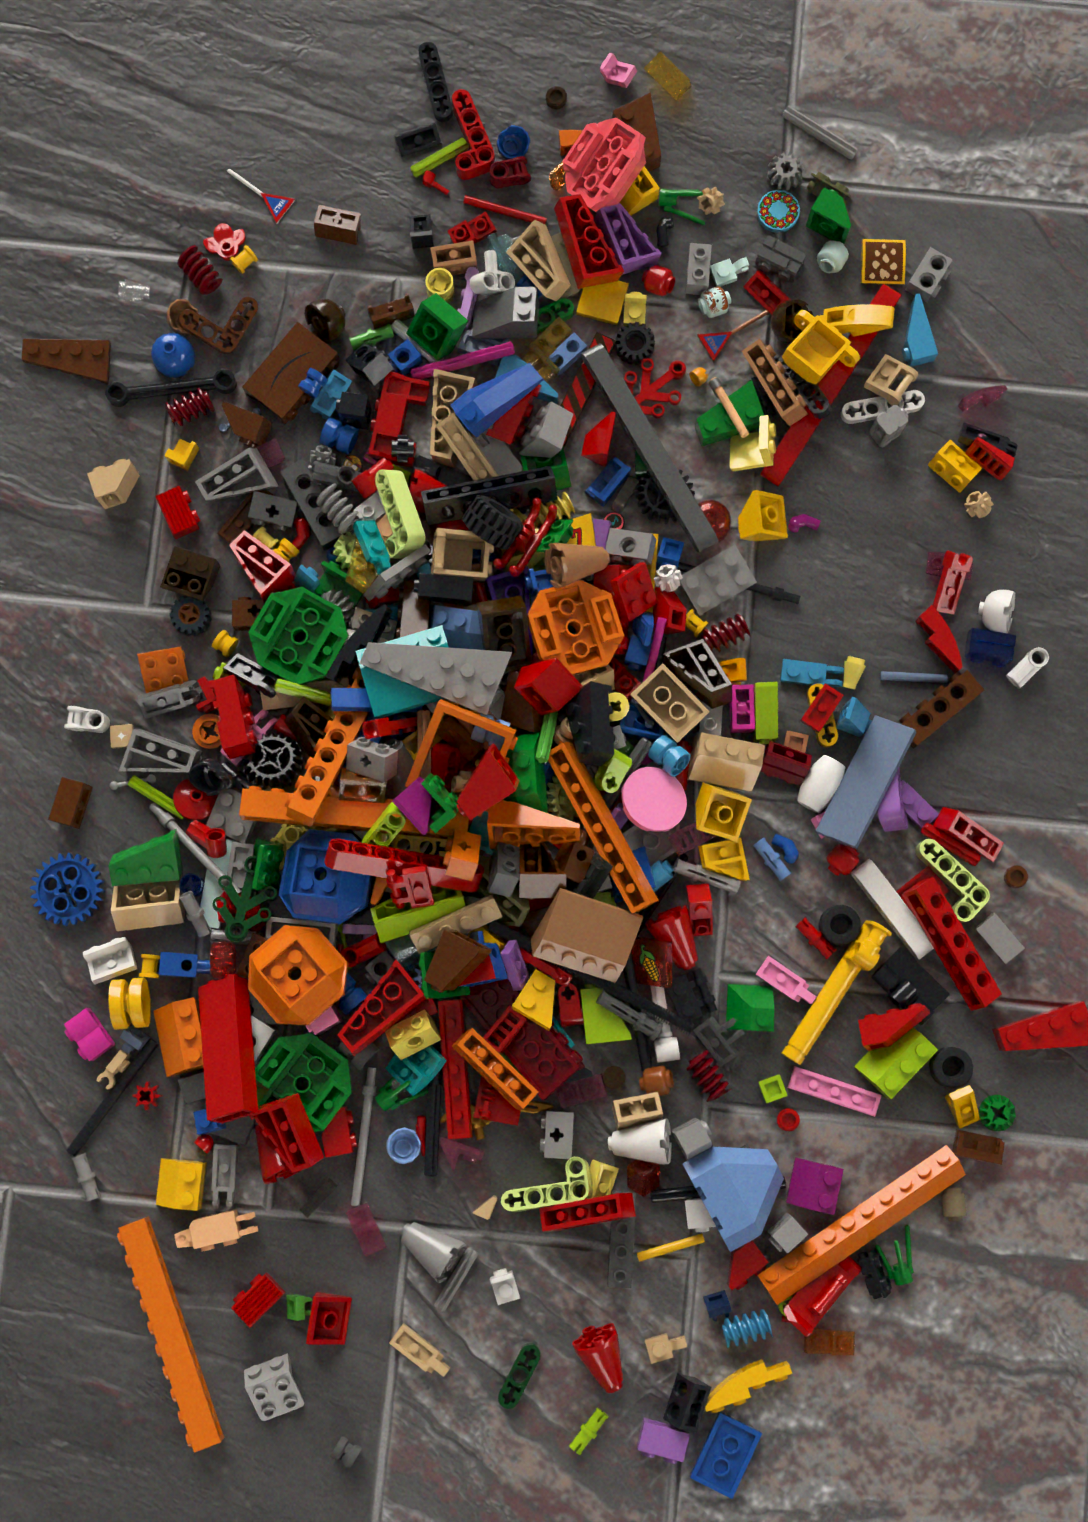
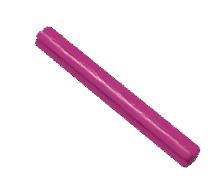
M512 342L499 344L412 368L411 376L419 380L433 376L434 369L446 372L513 355L515 348Z

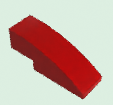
M931 605L916 619V622L930 636L924 643L956 674L963 667L956 640L943 617Z

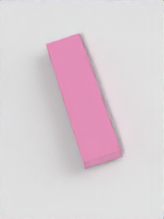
M796 1066L793 1068L787 1087L873 1117L876 1116L882 1096Z

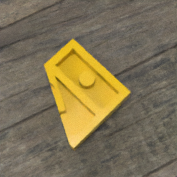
M738 838L737 842L726 840L698 846L703 869L741 881L750 880L741 838Z
M535 969L513 1003L512 1009L550 1031L552 1026L555 980Z

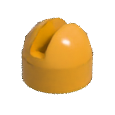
M698 367L689 373L691 381L697 387H700L708 380V374H705L706 369Z

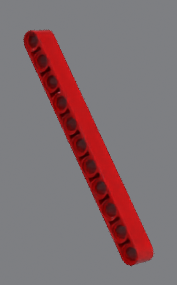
M883 283L869 305L895 307L902 294ZM879 331L854 337L850 334L847 338L851 341L850 346L859 353L860 360ZM838 360L818 383L830 406L860 360L853 367H848ZM819 401L815 402L817 408L820 410L824 408L820 405ZM804 406L808 414L791 425L776 448L773 466L764 467L760 474L761 477L778 487L822 421V419L815 418L807 406Z

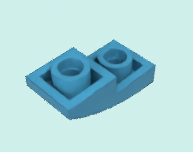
M301 564L295 575L294 585L297 588L304 587L316 594L315 589L320 585L317 578L319 574L310 566L305 568Z

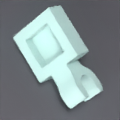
M745 257L733 264L729 258L710 265V272L715 285L721 287L737 281L736 274L748 271L749 263Z

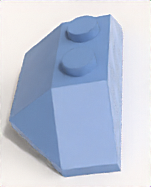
M430 605L429 629L442 625L449 648L483 650L478 611Z

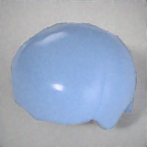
M405 1127L395 1130L389 1135L386 1142V1149L390 1158L400 1164L413 1162L419 1155L421 1141L416 1132Z

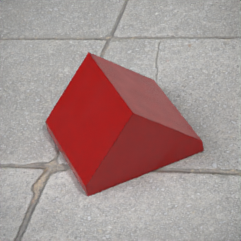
M316 1292L312 1301L306 1344L345 1345L352 1297Z

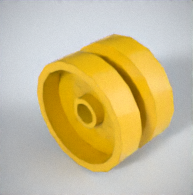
M132 978L129 985L125 979L112 980L109 986L108 1000L110 1019L114 1030L128 1029L131 1023L135 1028L149 1027L151 997L146 978Z

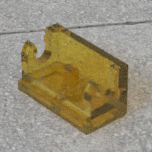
M661 51L644 67V70L676 101L692 87L690 79Z

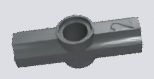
M314 461L309 478L310 481L325 485L336 483L337 487L335 489L338 491L351 490L359 492L351 480L362 472L355 471L350 466L337 467ZM340 475L345 476L348 482L343 481Z

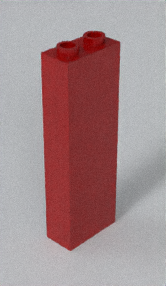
M238 974L225 975L224 979L211 980L206 985L198 987L207 1121L221 1124L258 1113L248 979L238 977Z

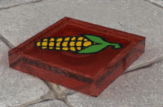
M636 937L631 951L637 983L664 988L672 987V942Z

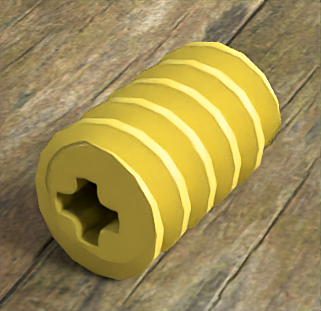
M566 492L561 493L562 499L557 496L558 500H553L554 503L550 501L545 503L546 506L541 505L540 513L534 522L535 528L539 529V526H542L547 517L548 508L552 504L557 507V520H563V515L569 520L571 519L570 512L575 514V510Z
M614 692L608 694L609 706H612L613 713L609 714V722L623 719L629 711L628 699L621 693Z

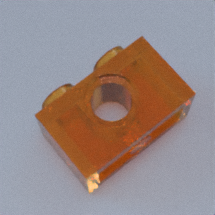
M346 768L341 769L339 800L385 803L386 781L381 782L349 771Z

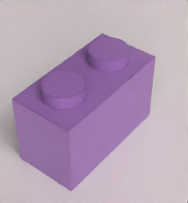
M643 1417L637 1449L641 1451L640 1454L646 1457L654 1458L655 1455L664 1457L663 1460L668 1463L677 1464V1461H684L690 1433L689 1431L680 1430L673 1425Z

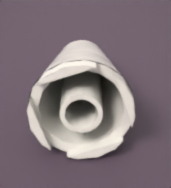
M661 1118L614 1131L612 1136L608 1137V1148L617 1156L662 1165L669 1164L672 1156V1143L669 1142V1135H671L669 1120Z

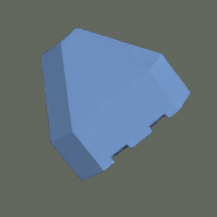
M711 1147L682 1163L730 1252L762 1234L784 1179L768 1149Z

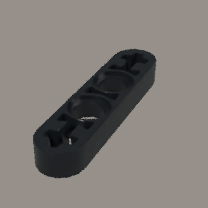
M424 42L419 47V59L433 114L436 120L447 122L452 118L453 112L438 50L434 43ZM426 50H429L431 53L432 61L428 62ZM436 68L439 73L437 76L431 77L427 74L428 70ZM440 87L444 90V93L440 96H435L432 91L434 88ZM443 102L446 114L441 113L439 103Z
M781 355L779 361H781L787 371L784 375L787 379L789 377L792 379L797 387L795 389L796 392L804 398L807 403L806 406L812 415L818 419L827 417L831 412V406L819 386L807 382L805 379L799 382L794 381L795 376L798 374L786 365ZM808 389H815V393L812 396L807 397L804 395ZM816 401H819L820 405L824 407L822 410L817 408Z

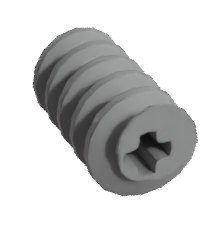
M334 483L320 493L316 504L320 507L323 506L322 512L328 513L327 518L333 520V526L339 527L338 532L344 534L353 530L355 521H362L363 518L356 520L359 512H350L353 504L345 506L348 498H339L343 492L342 490L334 492L337 484Z

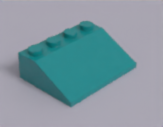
M442 625L384 642L386 644L449 648ZM366 648L356 651L375 719L444 699L361 665L360 661Z

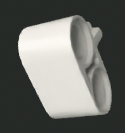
M494 250L485 251V271L471 277L470 288L472 291L481 295H495L514 288L515 279L513 275L497 269L496 252Z

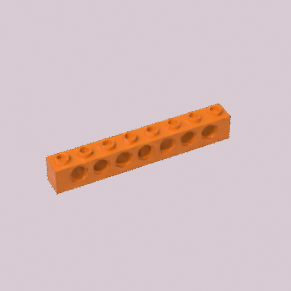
M357 667L352 677L354 679L352 686L348 684L346 688L365 686L361 670ZM334 711L333 714L336 716L333 721H328L324 729V733H326L324 739L319 738L314 749L316 751L314 758L309 757L304 769L307 770L305 775H300L295 784V788H297L295 794H290L285 803L287 817L312 827L347 759V745L357 740L362 729V723L366 721L369 712ZM341 722H348L350 726H344ZM331 740H339L341 744H334ZM322 758H329L332 762H324ZM318 776V777H320L322 780H321V781H315V780L312 779V777ZM310 795L313 799L305 800L302 796Z

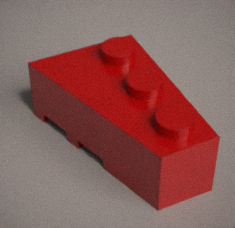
M245 530L229 545L237 562L264 604L271 593L283 592L294 582L296 574L292 565Z
M235 675L208 681L210 689L216 694L217 700L213 701L214 709L218 708L219 712L217 726L222 749L229 759L256 753L255 744L257 743V736L252 728V725L255 724L253 713L250 712V706L253 705L250 693L245 692Z

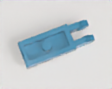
M783 659L780 682L809 686L814 684L824 685L826 683L831 687H842L843 681L826 679V673L843 674L844 668L827 666V664Z

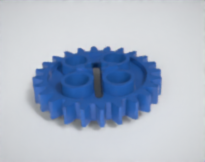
M59 853L58 860L50 857L51 864L42 862L44 870L36 869L40 876L39 878L32 877V880L37 882V884L30 887V889L36 891L30 897L38 900L33 905L34 907H42L39 911L40 915L47 913L45 920L50 921L54 917V924L58 925L62 919L64 926H68L69 920L72 925H77V918L85 922V914L92 917L91 909L99 910L98 905L95 903L96 901H103L98 895L105 892L104 889L99 888V885L103 884L104 880L97 879L102 873L100 871L94 872L96 864L88 866L90 859L85 858L81 862L82 856L77 854L73 859L72 853H68L65 859L64 855ZM75 868L77 876L75 879L70 880L68 873L71 869ZM60 871L62 873V877L64 879L65 884L72 887L69 889L70 894L64 893V891L66 890V886L58 875V872ZM55 879L57 887L50 891L48 883L50 880ZM85 888L87 896L85 899L80 900L78 892ZM71 896L76 901L77 907H74ZM65 898L67 906L64 910H60L58 903L61 899Z

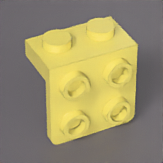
M769 415L760 416L759 432L749 433L744 438H741L740 435L731 437V471L773 466L774 453H776L774 441L776 427L774 423L771 424Z

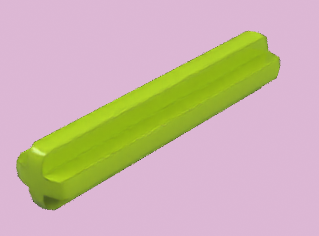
M460 138L410 167L412 174L417 178L423 175L425 171H430L469 148L467 141L464 138Z
M277 679L274 690L276 692L298 698L305 697L309 701L331 706V692L282 679Z
M133 775L128 782L130 787L178 818H185L175 809L173 799L137 776Z

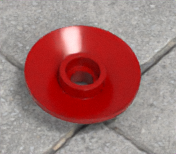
M185 779L175 788L173 803L177 812L183 817L190 820H202L210 816L218 794L207 796L206 793L196 789L189 779ZM198 793L200 798L194 799L192 794Z

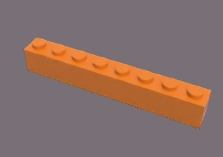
M563 742L551 749L548 761L599 855L613 866L610 875L631 914L639 912L659 901L584 763H579L574 744L572 742Z

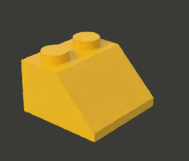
M703 782L695 803L696 829L737 842L752 799Z
M161 1158L156 1205L193 1211L202 1209L207 1162Z

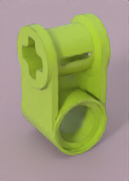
M614 749V755L601 767L599 766L593 777L598 790L608 793L616 792L632 765V759Z

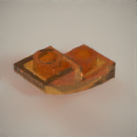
M814 1329L810 1336H804V1352L807 1354L854 1356V1331Z

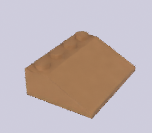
M560 888L531 938L533 957L615 983L626 966L643 916L636 913L631 914L630 911Z

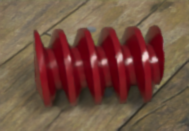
M193 245L180 255L177 265L183 269L184 274L198 288L200 294L207 295L214 292L221 285L223 279H217L219 276L218 271H213V265H207L208 259H202L203 253L197 252L198 247Z
M197 388V396L191 391L189 392V399L182 395L181 403L176 399H173L174 406H171L168 402L165 403L174 426L175 422L183 426V418L190 423L191 415L199 419V411L204 416L207 415V408L212 412L215 411L206 389L203 392L200 388Z
M735 614L734 620L730 617L726 619V624L720 621L718 627L711 625V632L706 628L703 629V636L701 635V638L705 640L712 653L714 648L720 653V645L723 644L728 649L729 641L737 645V637L745 641L744 634H747L749 637L751 635L743 617L740 614Z
M705 1050L688 1061L690 1064L686 1070L695 1071L691 1078L700 1079L696 1086H705L701 1094L709 1093L710 1095L706 1101L711 1102L731 1089L725 1090L729 1083L728 1081L720 1082L724 1075L723 1073L715 1074L719 1067L717 1065L710 1066L714 1059L712 1057L705 1059L709 1053L708 1050Z

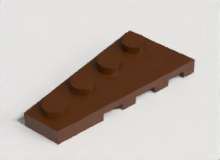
M23 339L22 360L32 365L48 369L52 368L63 373H71L82 376V378L101 381V383L109 384L111 343L109 340Z

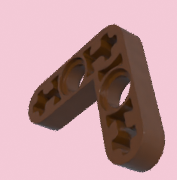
M242 298L224 329L190 309L180 313L178 323L183 330L220 353L230 354L235 350L255 316L258 304L254 298ZM251 303L253 311L249 310L245 317L240 316L245 308L242 304L247 305ZM183 316H192V321L198 324V321L202 322L197 332L194 330L196 327L194 324L189 323L186 325L184 323L185 319ZM234 320L241 321L243 329L241 331L233 330L231 322ZM209 326L213 329L214 334L212 337L206 338L202 335L201 329ZM219 332L221 334L219 338L223 341L229 339L230 345L232 347H227L225 349L222 347L223 343L221 341L217 340L216 343L212 341L216 338L217 333Z

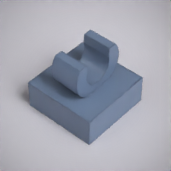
M131 1025L120 1036L121 1039L126 1041L121 1050L127 1054L131 1051L133 1052L135 1048L139 1050L150 1037Z

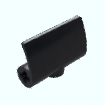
M902 947L896 950L871 976L888 993V998L898 1008L902 1010L908 1009L909 1005L919 1003L925 1005L930 1010V1014L918 1023L920 1026L933 1015L934 1010L950 995Z

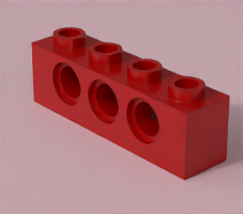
M616 1193L539 1208L542 1232L559 1231L636 1217L632 1193Z

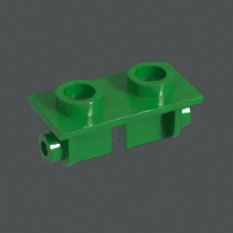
M573 519L556 520L547 535L542 539L536 552L545 553L546 549H550V546H548L550 543L567 544L573 535V527L571 526Z

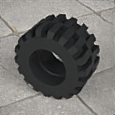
M482 495L475 497L462 517L464 524L470 531L487 543L501 549H509L524 527L521 520L512 511L499 502Z

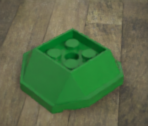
M304 587L271 593L248 632L258 665L286 681L301 685L325 678L335 658L349 639L342 609ZM306 633V638L303 642L298 643L295 641L297 634Z
M313 1033L278 1038L255 1068L258 1107L298 1093L314 1132L324 1131L352 1094L349 1060ZM301 1077H305L309 1082L306 1090L298 1088L297 1082Z

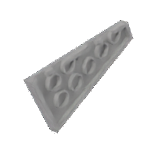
M368 642L360 664L487 716L512 652Z

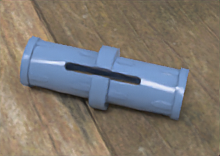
M765 837L753 845L765 860L764 864L771 868L779 881H782L791 874V871L788 870L779 858L780 854L778 852L775 853L765 840Z

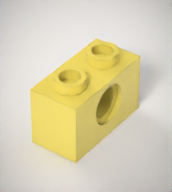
M426 1010L393 1025L385 1032L390 1048L400 1060L441 1040L436 1024Z

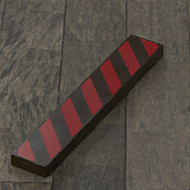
M596 332L588 349L601 343L610 356L616 340ZM583 360L560 405L562 408L573 413L563 448H565L596 385Z

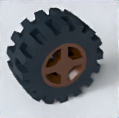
M181 596L180 600L174 601V606L170 608V618L173 626L180 633L187 636H198V633L205 632V628L208 629L212 618L211 611L204 600Z

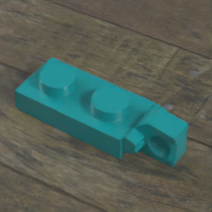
M375 520L355 521L353 530L367 562L374 564L377 574L380 575L390 568L391 565L389 553Z

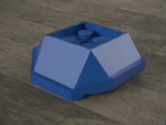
M309 829L286 851L279 896L293 918L296 920L340 925L358 911L360 912L368 907L373 876L330 869L324 863L328 845L332 839L359 842L355 835ZM323 871H327L326 878L319 880V875Z

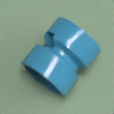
M662 735L651 746L648 757L657 765H663L662 769L674 777L686 768L691 754L683 747L677 746V743L668 735Z

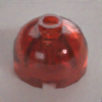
M709 499L699 502L698 505L716 533L718 542L722 541L730 531V512L724 504L716 500Z

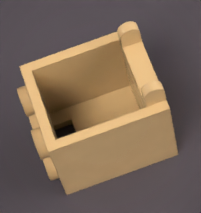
M437 528L433 539L431 574L473 578V582L484 583L492 573V562L489 561V556L493 553L494 546L479 538L472 531ZM473 549L481 550L480 571H471Z

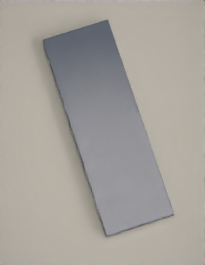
M876 715L874 716L816 829L817 834L852 848H858L917 733L915 729Z

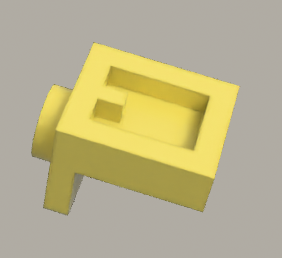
M640 292L625 294L623 326H627L628 323L635 325V322H639V326H642V323L645 324L647 295H643Z

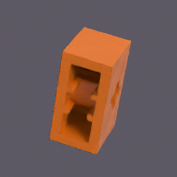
M454 829L452 838L448 837L445 845L446 852L443 859V865H446L445 875L469 881L473 880L479 861L481 835Z

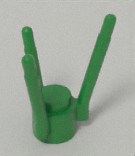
M661 188L659 206H664L665 212H671L695 223L705 225V221L672 208V205H677L678 196H702L703 192L698 189L672 190Z
M392 1076L378 1090L380 1093L375 1096V1099L384 1111H387L389 1108L394 1110L400 1105L427 1094L428 1089L397 1101L399 1099L397 1094L409 1086L411 1082L408 1080L395 1090L392 1088L388 1089L396 1080Z
M909 1225L905 1226L907 1264L903 1262L897 1240L894 1241L898 1263L893 1265V1269L878 1244L875 1245L877 1252L882 1256L889 1279H894L895 1285H905L913 1281L912 1274L914 1271L912 1267Z

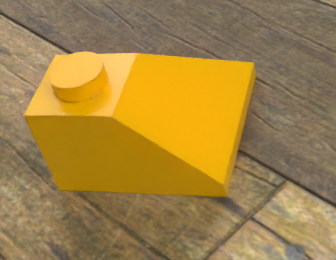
M759 490L752 491L738 517L740 539L755 542L788 538L784 497Z

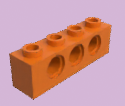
M473 1028L467 1029L452 1045L517 1110L524 1109L537 1095L538 1091Z

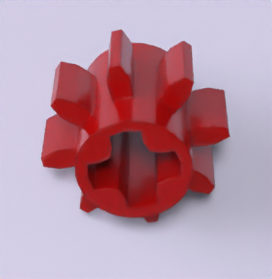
M146 1081L144 1088L141 1085H137L136 1087L139 1091L137 1094L132 1095V1097L138 1100L135 1106L143 1104L145 1110H149L150 1104L157 1107V1098L163 1097V1095L157 1092L159 1085L150 1087V1081ZM150 1091L151 1094L149 1095V1097L151 1098V1100H144V1097L146 1096L144 1092Z

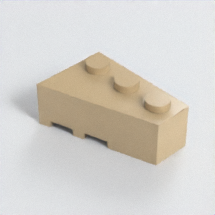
M534 220L506 253L545 297L557 301L571 284L547 226Z

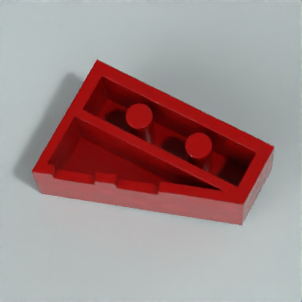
M542 385L536 386L493 424L492 429L488 428L486 435L508 444H512L519 438H522L526 431V426L524 425L526 417L530 418L534 406L531 405L533 398L538 397Z
M298 1093L258 1107V1113L249 1115L251 1120L255 1119L263 1129L261 1133L264 1137L268 1136L276 1146L274 1150L292 1173L312 1167L324 1158Z

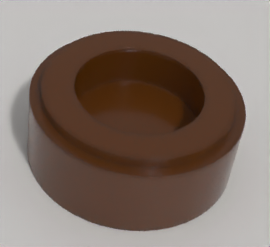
M1018 865L1009 867L1004 873V881L1011 888H1020L1028 880L1027 871Z

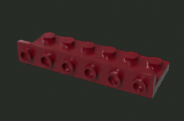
M508 979L471 986L469 987L470 995L459 997L488 1032L508 1006L512 1007L522 990L513 991L511 982ZM511 1015L507 1017L515 1025L518 1023ZM526 1018V1023L504 1053L523 1077L538 1091L539 1097L542 1100H546L574 1073L583 1069L585 1065L579 1052L569 1047V1041L566 1036L561 1032L558 1033L553 1027L555 1025L553 1021L551 1029L548 1031ZM504 1022L502 1026L511 1032L512 1028ZM500 1030L496 1032L503 1039L507 1037ZM493 1038L499 1046L501 1043L498 1042L495 1038Z

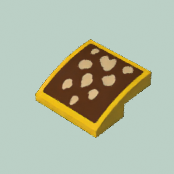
M862 239L860 283L905 284V240Z

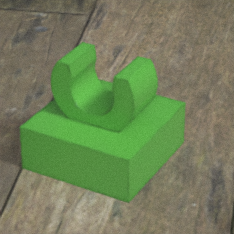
M297 1294L286 1295L287 1319L295 1321L305 1320V1315L311 1314V1310H305V1303L311 1302L312 1298Z

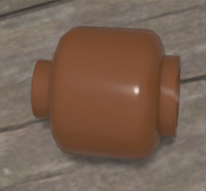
M663 1065L646 1068L643 1071L642 1077L639 1078L641 1090L645 1091L646 1094L658 1092L659 1096L669 1094L671 1088L674 1087L672 1071L667 1070Z

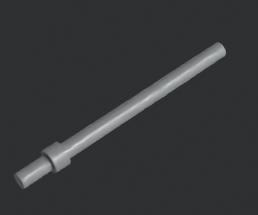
M155 802L150 805L149 809L159 818V823L170 831L177 828L178 839L217 880L225 875L174 822L175 819L169 812L166 813ZM223 879L221 880V884L223 886H228L229 881ZM232 882L238 895L241 896L242 891Z
M373 1067L367 1068L366 1085H363L362 1090L364 1101L352 1191V1206H360L372 1102L373 1096H376L377 1088L375 1086L377 1068Z

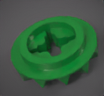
M988 1096L979 1107L980 1120L989 1130L1005 1131L1013 1125L1016 1118L1015 1106L1005 1096ZM990 1107L995 1109L1003 1107L1001 1113L1005 1119L1000 1117L993 1119L995 1113Z

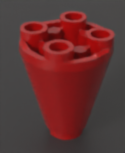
M609 1323L595 1328V1326L584 1328L582 1330L583 1335L572 1342L575 1353L607 1393L620 1390L623 1387V1373L619 1339L614 1324Z

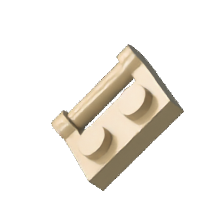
M885 354L865 382L864 388L887 399L889 404L898 405L902 400L901 396L918 377V372L914 368ZM899 374L904 375L903 380L895 391L889 389Z

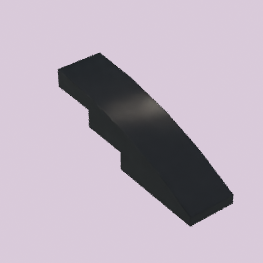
M382 605L364 621L341 649L330 667L326 678L340 684L348 665L358 666L359 662L356 651L366 648L368 642H379L393 612L391 608Z

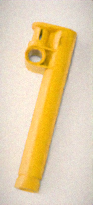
M865 920L858 937L847 948L781 1054L798 1065L802 1064L805 1055L811 1050L861 970L870 971L877 964L880 957L878 953L881 950V944L886 936L890 937L892 935L890 930L877 922Z

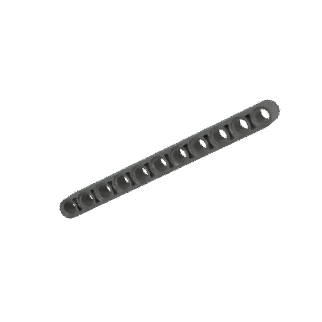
M599 343L582 352L581 356L587 369L612 411L616 412L618 421L695 550L699 553L717 543L716 533L604 346Z

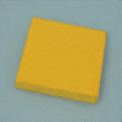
M616 281L583 288L576 315L618 326L629 283Z

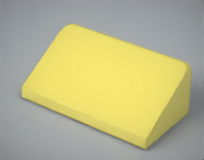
M592 1160L590 1165L593 1189L591 1198L611 1195L619 1168ZM583 1186L580 1197H583L586 1193L585 1186Z

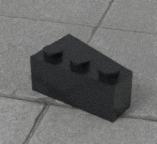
M590 681L564 706L579 763L601 767L614 755L613 727L609 724V714L613 713L612 706H609L608 693H612V686Z

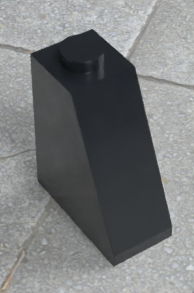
M420 573L419 579H415L414 592L418 593V599L470 606L472 605L474 583L473 578Z

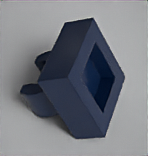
M725 1290L703 1296L708 1315L713 1321H717L716 1316L725 1314L727 1318L729 1317V1312H732Z

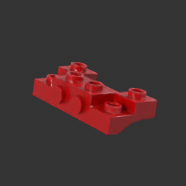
M391 371L385 376L381 397L377 398L375 403L376 419H372L370 431L373 434L368 452L369 457L376 459L385 458L391 461L392 464L413 468L417 450L416 443H414L413 457H408V463H397V457H391L392 440H398V435L403 433L409 403L426 406L430 389L429 381L410 378Z

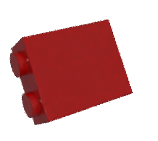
M494 743L487 749L457 800L459 812L462 816H467L469 820H472L515 792L520 781Z

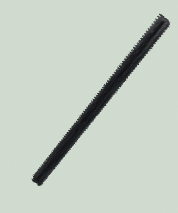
M494 920L490 923L487 931L494 932V935L497 933L496 936H502L504 940L507 938V941L509 939L517 940L519 948L522 946V949L525 951L527 949V952L529 950V953L532 952L531 938L529 939V937L524 936L522 933H516V930H511V928L506 927L501 922L499 923V921L496 922ZM561 965L557 966H560V969L563 967L562 970L565 969L567 973L569 971L570 974L573 972L572 975L575 974V977L578 975L577 978L580 977L582 979L583 977L582 981L586 979L585 982L588 980L590 985L592 983L595 987L598 985V989L601 987L600 990L602 988L603 991L606 989L605 992L608 991V994L611 992L610 995L613 993V997L616 994L615 998L617 996L618 999L621 997L620 1000L623 999V1002L626 1000L625 1003L629 1001L628 1004L631 1002L630 1006L632 1004L633 1007L636 1005L635 1008L638 1007V1010L641 1007L640 1011L644 1009L643 1012L646 1010V1014L649 1012L648 1015L650 1013L653 1017L656 1015V1019L659 1017L658 1020L660 1018L661 1021L664 1019L663 1023L666 1021V1024L669 1022L668 1025L671 1023V1027L674 1025L673 1028L675 1026L676 1029L679 1027L678 1031L680 1029L681 1032L684 1030L683 1033L687 1031L686 1035L688 1032L690 1035L695 1023L687 1019L685 1020V1018L670 1012V1010L662 1006L660 1007V1005L647 998L645 999V997L629 989L627 990V988L622 985L620 986V984L617 985V983Z

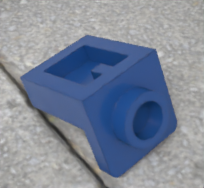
M663 537L657 556L656 570L663 565H675L678 570L684 542Z
M206 1109L193 1112L197 1135L226 1129L225 1123L207 1121Z

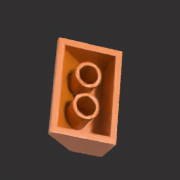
M192 997L169 1003L154 1010L166 1077L203 1069L199 1001Z

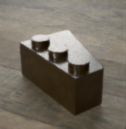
M704 639L663 653L664 665L692 694L711 709L732 702V683Z

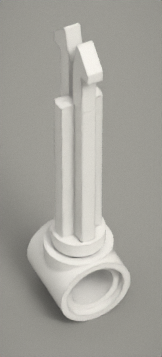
M656 959V966L660 977L657 982L652 981L649 977L652 1002L667 1009L661 968H664V964ZM655 1015V1021L663 1023L664 1019L662 1021L661 1018L658 1020L659 1017L656 1019ZM666 1021L663 1023L657 1040H654L657 1063L680 1060L677 1037H672L670 1025H668L669 1022L666 1024Z

